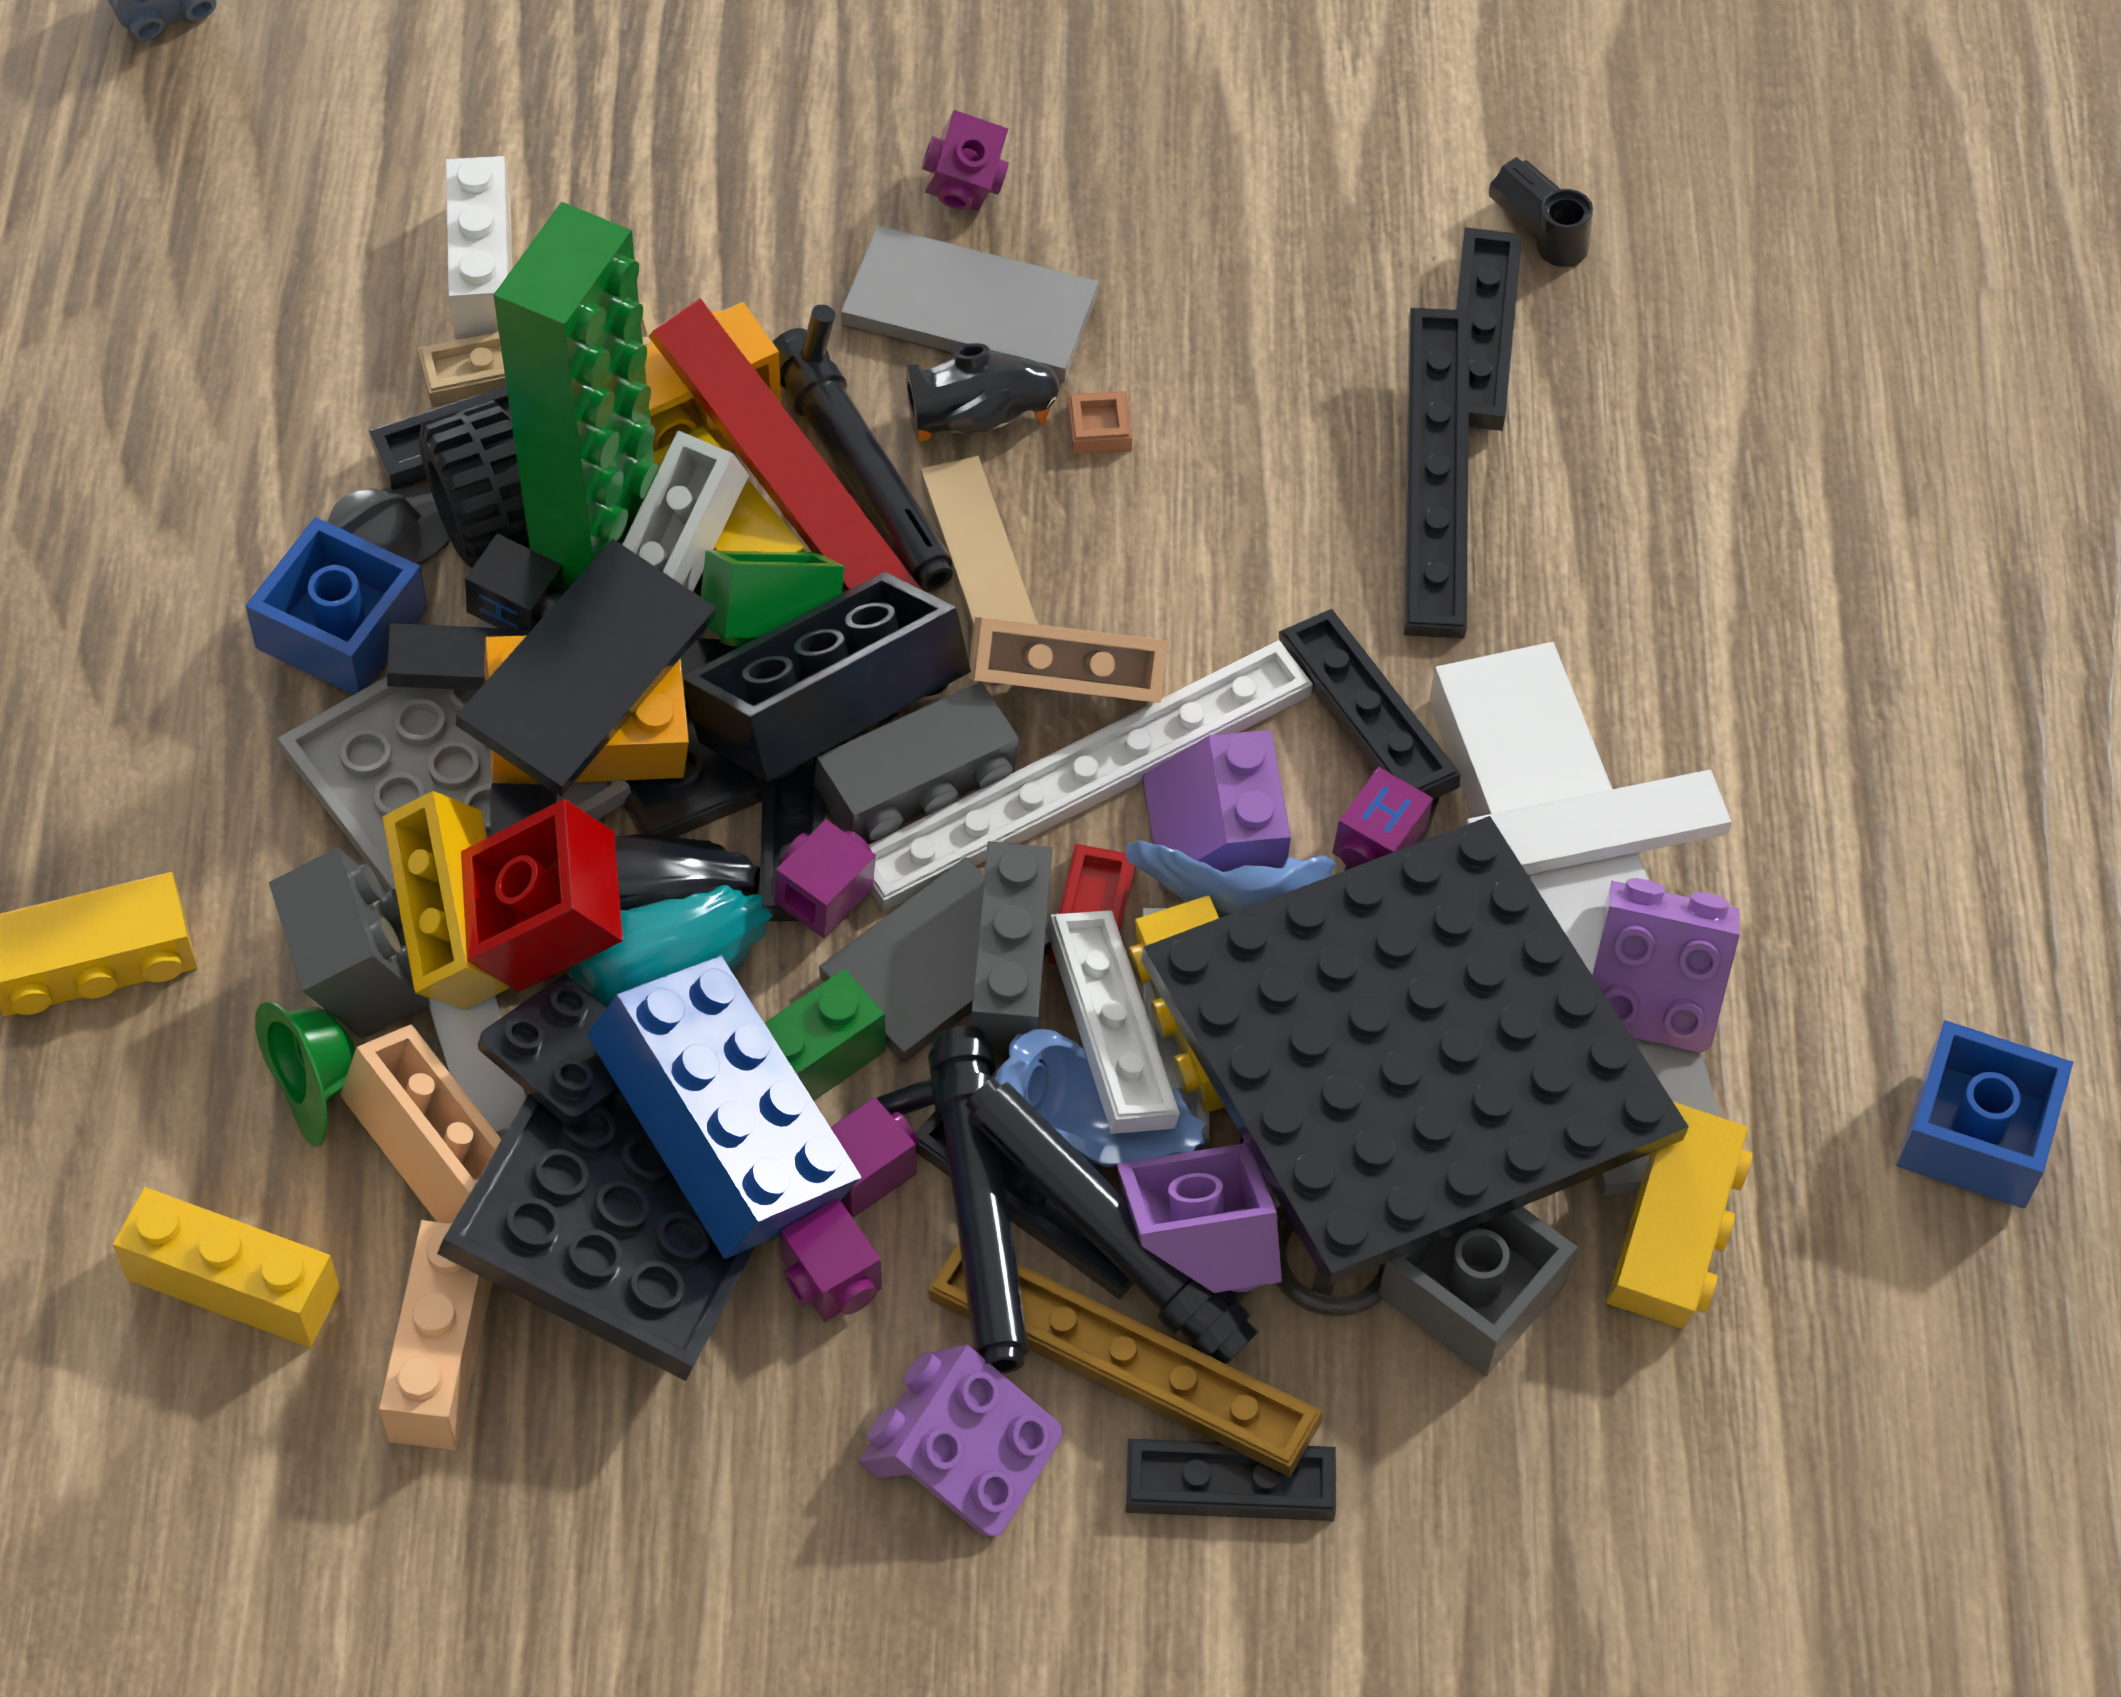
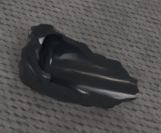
M634 834L615 837L620 910L627 911L668 899H685L693 894L708 893L721 885H728L733 890H739L744 896L757 894L759 890L756 881L760 878V867L753 865L746 855L738 852H727L722 845L712 843L710 840L687 839L657 834Z

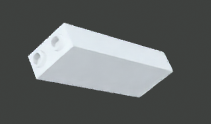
M1554 642L1435 667L1429 703L1450 759L1461 773L1460 785L1473 818L1613 789ZM1639 853L1528 875L1591 974L1593 973L1603 932L1605 906L1611 880L1626 883L1628 879L1632 878L1649 880Z

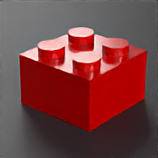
M565 798L461 851L467 961L517 992L623 941L614 832Z

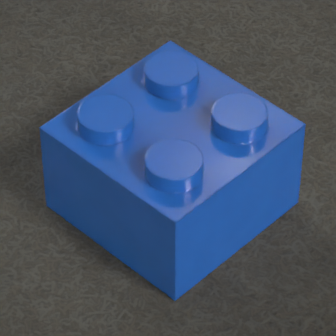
M317 517L313 518L245 605L256 649L352 695L370 686L388 663L390 623L417 624L428 610L420 565Z
M1944 1020L1927 1058L1896 1166L2025 1209L2044 1173L2074 1062Z

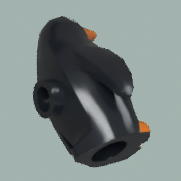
M969 343L957 347L954 350V358L932 369L923 370L918 364L906 365V389L910 419L914 434H916V439L919 442L929 440L934 433L938 432L962 434L987 432L1005 426L1022 413L1030 410L1034 412L1039 423L1043 424L1046 422L1050 407L1056 401L1061 388L1058 376L1050 366L1015 355L990 352L989 347L981 343Z

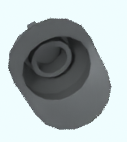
M415 484L405 485L393 490L391 487L381 490L373 488L355 490L343 496L334 505L327 520L328 523L415 564H420L434 556L447 545L450 539L439 515L431 490Z

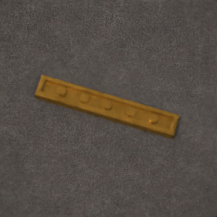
M958 1243L928 1291L930 1301L970 1320L960 1243ZM1017 1263L1028 1347L1030 1350L1288 1477L1292 1475L1322 1423V1410Z

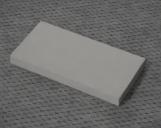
M877 225L841 310V325L954 353V350L961 345L969 343L985 344L989 347L990 352L1015 355L1050 366L1057 374L1058 379L1065 382L1098 297L1099 281Z

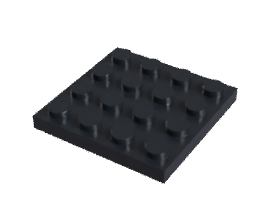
M622 1092L616 1094L576 1124L562 1122L533 1096L528 1094L444 1236L437 1254L686 1381L755 1247L730 1258H723Z

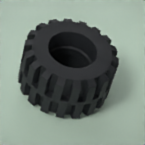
M492 400L421 424L419 447L425 474L443 525L461 559L470 568H473L497 533L530 549L512 421L509 415Z

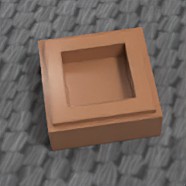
M1126 391L1067 394V413L1072 454L1132 451V431Z

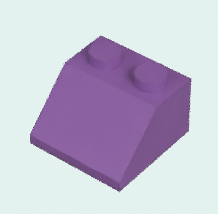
M1272 730L1209 735L1143 775L1142 782L1152 844H1161L1170 849L1179 850L1192 859L1206 863L1221 872H1227L1244 865L1283 868L1289 854L1291 835ZM1159 882L1160 889L1166 888Z
M1246 1143L1117 1163L1118 1177L1142 1247L1214 1293L1224 1291L1247 1292L1261 1285L1282 1282L1277 1212L1259 1166Z

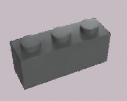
M981 681L816 756L814 785L821 794L825 807L838 828L842 831H852L864 840L869 838L871 840H880L894 833L903 822L924 812L930 815L954 803L957 797L978 787L982 789L1009 776L1015 768L1020 739Z
M988 841L971 1026L984 1032L985 1040L992 1045L993 1052L1009 1053L1010 1043L1017 1034L1027 1033L1038 1027L1053 847Z

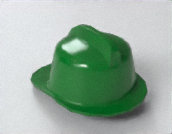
M272 1001L261 1003L255 1012V1030L265 1063L283 1090L304 1138L312 1146H321L327 1135L326 1102L342 1091L356 1050L354 1043L337 1019L325 1009L308 1007L286 1012L283 1007Z

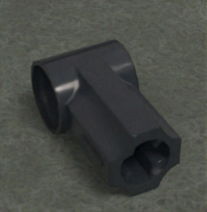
M1515 157L1504 164L1495 179L1490 182L1489 197L1538 239V252L1545 261L1561 267L1580 263L1587 256L1590 245L1593 206L1590 199L1580 191L1560 189L1527 160L1521 161L1518 157Z

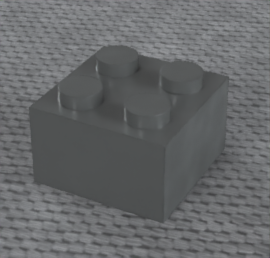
M337 847L269 882L302 991L361 1039L431 1005L428 997L416 994L414 990L396 890L391 889L387 891L381 886L375 873L366 863L358 865Z
M1522 1206L1386 1262L1378 1296L1487 1377L1567 1283L1578 1246Z

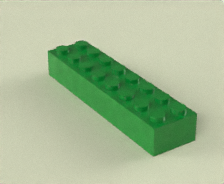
M561 201L493 294L530 550L563 565V592H566L612 539L623 544L657 475L659 467L658 464L654 463L653 440L655 428L651 425L649 402L651 388L647 385L645 362L647 347L643 345L641 321L643 305L639 303L637 278L639 263L635 261L632 230Z

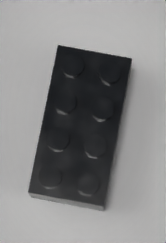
M883 572L692 671L682 678L698 742L768 782L772 779L790 775L796 770L798 765L824 751H830L845 744L848 738L866 728L893 719L900 710L926 696H933L943 692L950 683L970 673L971 670L957 607Z

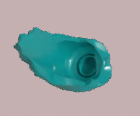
M721 885L708 893L693 894L685 899H668L627 911L621 910L623 941L571 966L570 977L607 1008L614 997L621 992L719 956L723 957L733 972L743 966V960L748 957L751 946L764 937L767 923L773 914L767 907L763 906V896L758 894L744 896L741 891L733 890L728 885Z

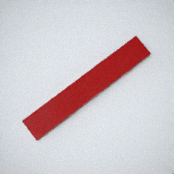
M701 298L651 332L649 335L650 340L811 552L819 553L845 566L842 586L843 593L883 572L921 589Z

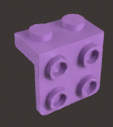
M1632 878L1628 879L1626 883L1611 880L1605 906L1604 927L1592 976L1632 1038L1694 1052H1704L1711 1047L1740 936L1739 908L1730 907V903L1727 900L1709 893H1693L1690 898L1667 893L1663 886L1646 879Z
M969 1345L926 1352L906 1372L903 1384L907 1388L896 1405L881 1413L870 1427L867 1439L871 1443L858 1463L877 1479L911 1475L982 1536H998L1003 1533L1061 1441L1063 1435L1062 1427L1058 1421L991 1364H985V1359Z

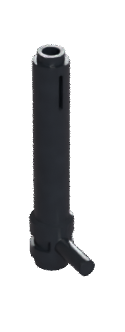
M816 305L812 309L807 330L804 328L790 329L773 340V344L779 351L780 384L785 388L786 396L794 410L801 416H806L876 530L923 591H936L945 586L952 578V557L846 392V379L838 366L830 360L827 351L835 320V311L828 305Z
M972 1026L951 1027L941 1031L933 1039V1048L928 1054L931 1078L876 1098L890 1115L894 1112L906 1115L934 1105L936 1117L944 1123L973 1348L985 1359V1364H991L1001 1374L1014 1372L1024 1365L1023 1357L1029 1352L1002 1156L1001 1151L970 1121L973 1113L965 1106L969 1098L992 1077L996 1070L992 1045L985 1040L984 1032Z
M991 1077L969 1098L965 1106L973 1113L970 1121L1159 1309L1157 1318L1173 1334L1180 1330L1193 1343L1192 1348L1228 1364L1259 1332L1247 1320L1251 1314L1240 1304L1251 1291L1214 1293L1142 1247L1126 1199L1009 1082L1001 1085L994 1077Z

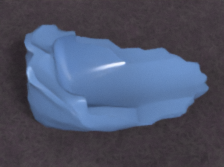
M1137 840L1135 844L1132 842L1127 843L1126 858L1131 864L1154 877L1183 901L1189 902L1209 895L1219 918L1332 875V870L1337 864L1332 858L1330 859L1325 855L1310 857L1307 860H1296L1289 856L1283 868L1244 865L1227 872H1221L1206 863L1192 859L1179 850L1170 849L1161 844H1151Z
M1034 1029L1027 1033L1017 1034L1009 1046L1010 1058L996 1073L995 1079L1001 1085L1009 1082L1090 1164L1113 1167L1117 1166V1163L1192 1152L1202 1149L1205 1144V1139L1202 1135L1206 1127L1205 1122L1192 1115L1190 1112L1191 1107L1184 1101L1182 1093L1176 1089H1172L1180 1115L1175 1129L1111 1134L1084 1048L1077 1042L1063 1037L1054 1030Z

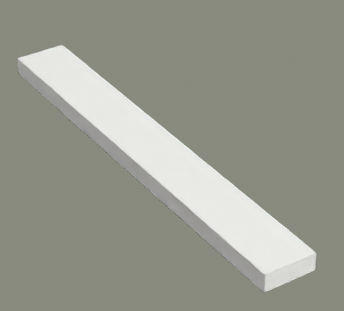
M1280 640L1162 698L1161 703L1154 702L870 844L871 851L876 854L873 889L870 892L883 912H886L910 899L965 857L975 866L986 861L988 841L1020 844L1142 782L1144 774L1209 735L1239 733L1310 697L1313 684Z

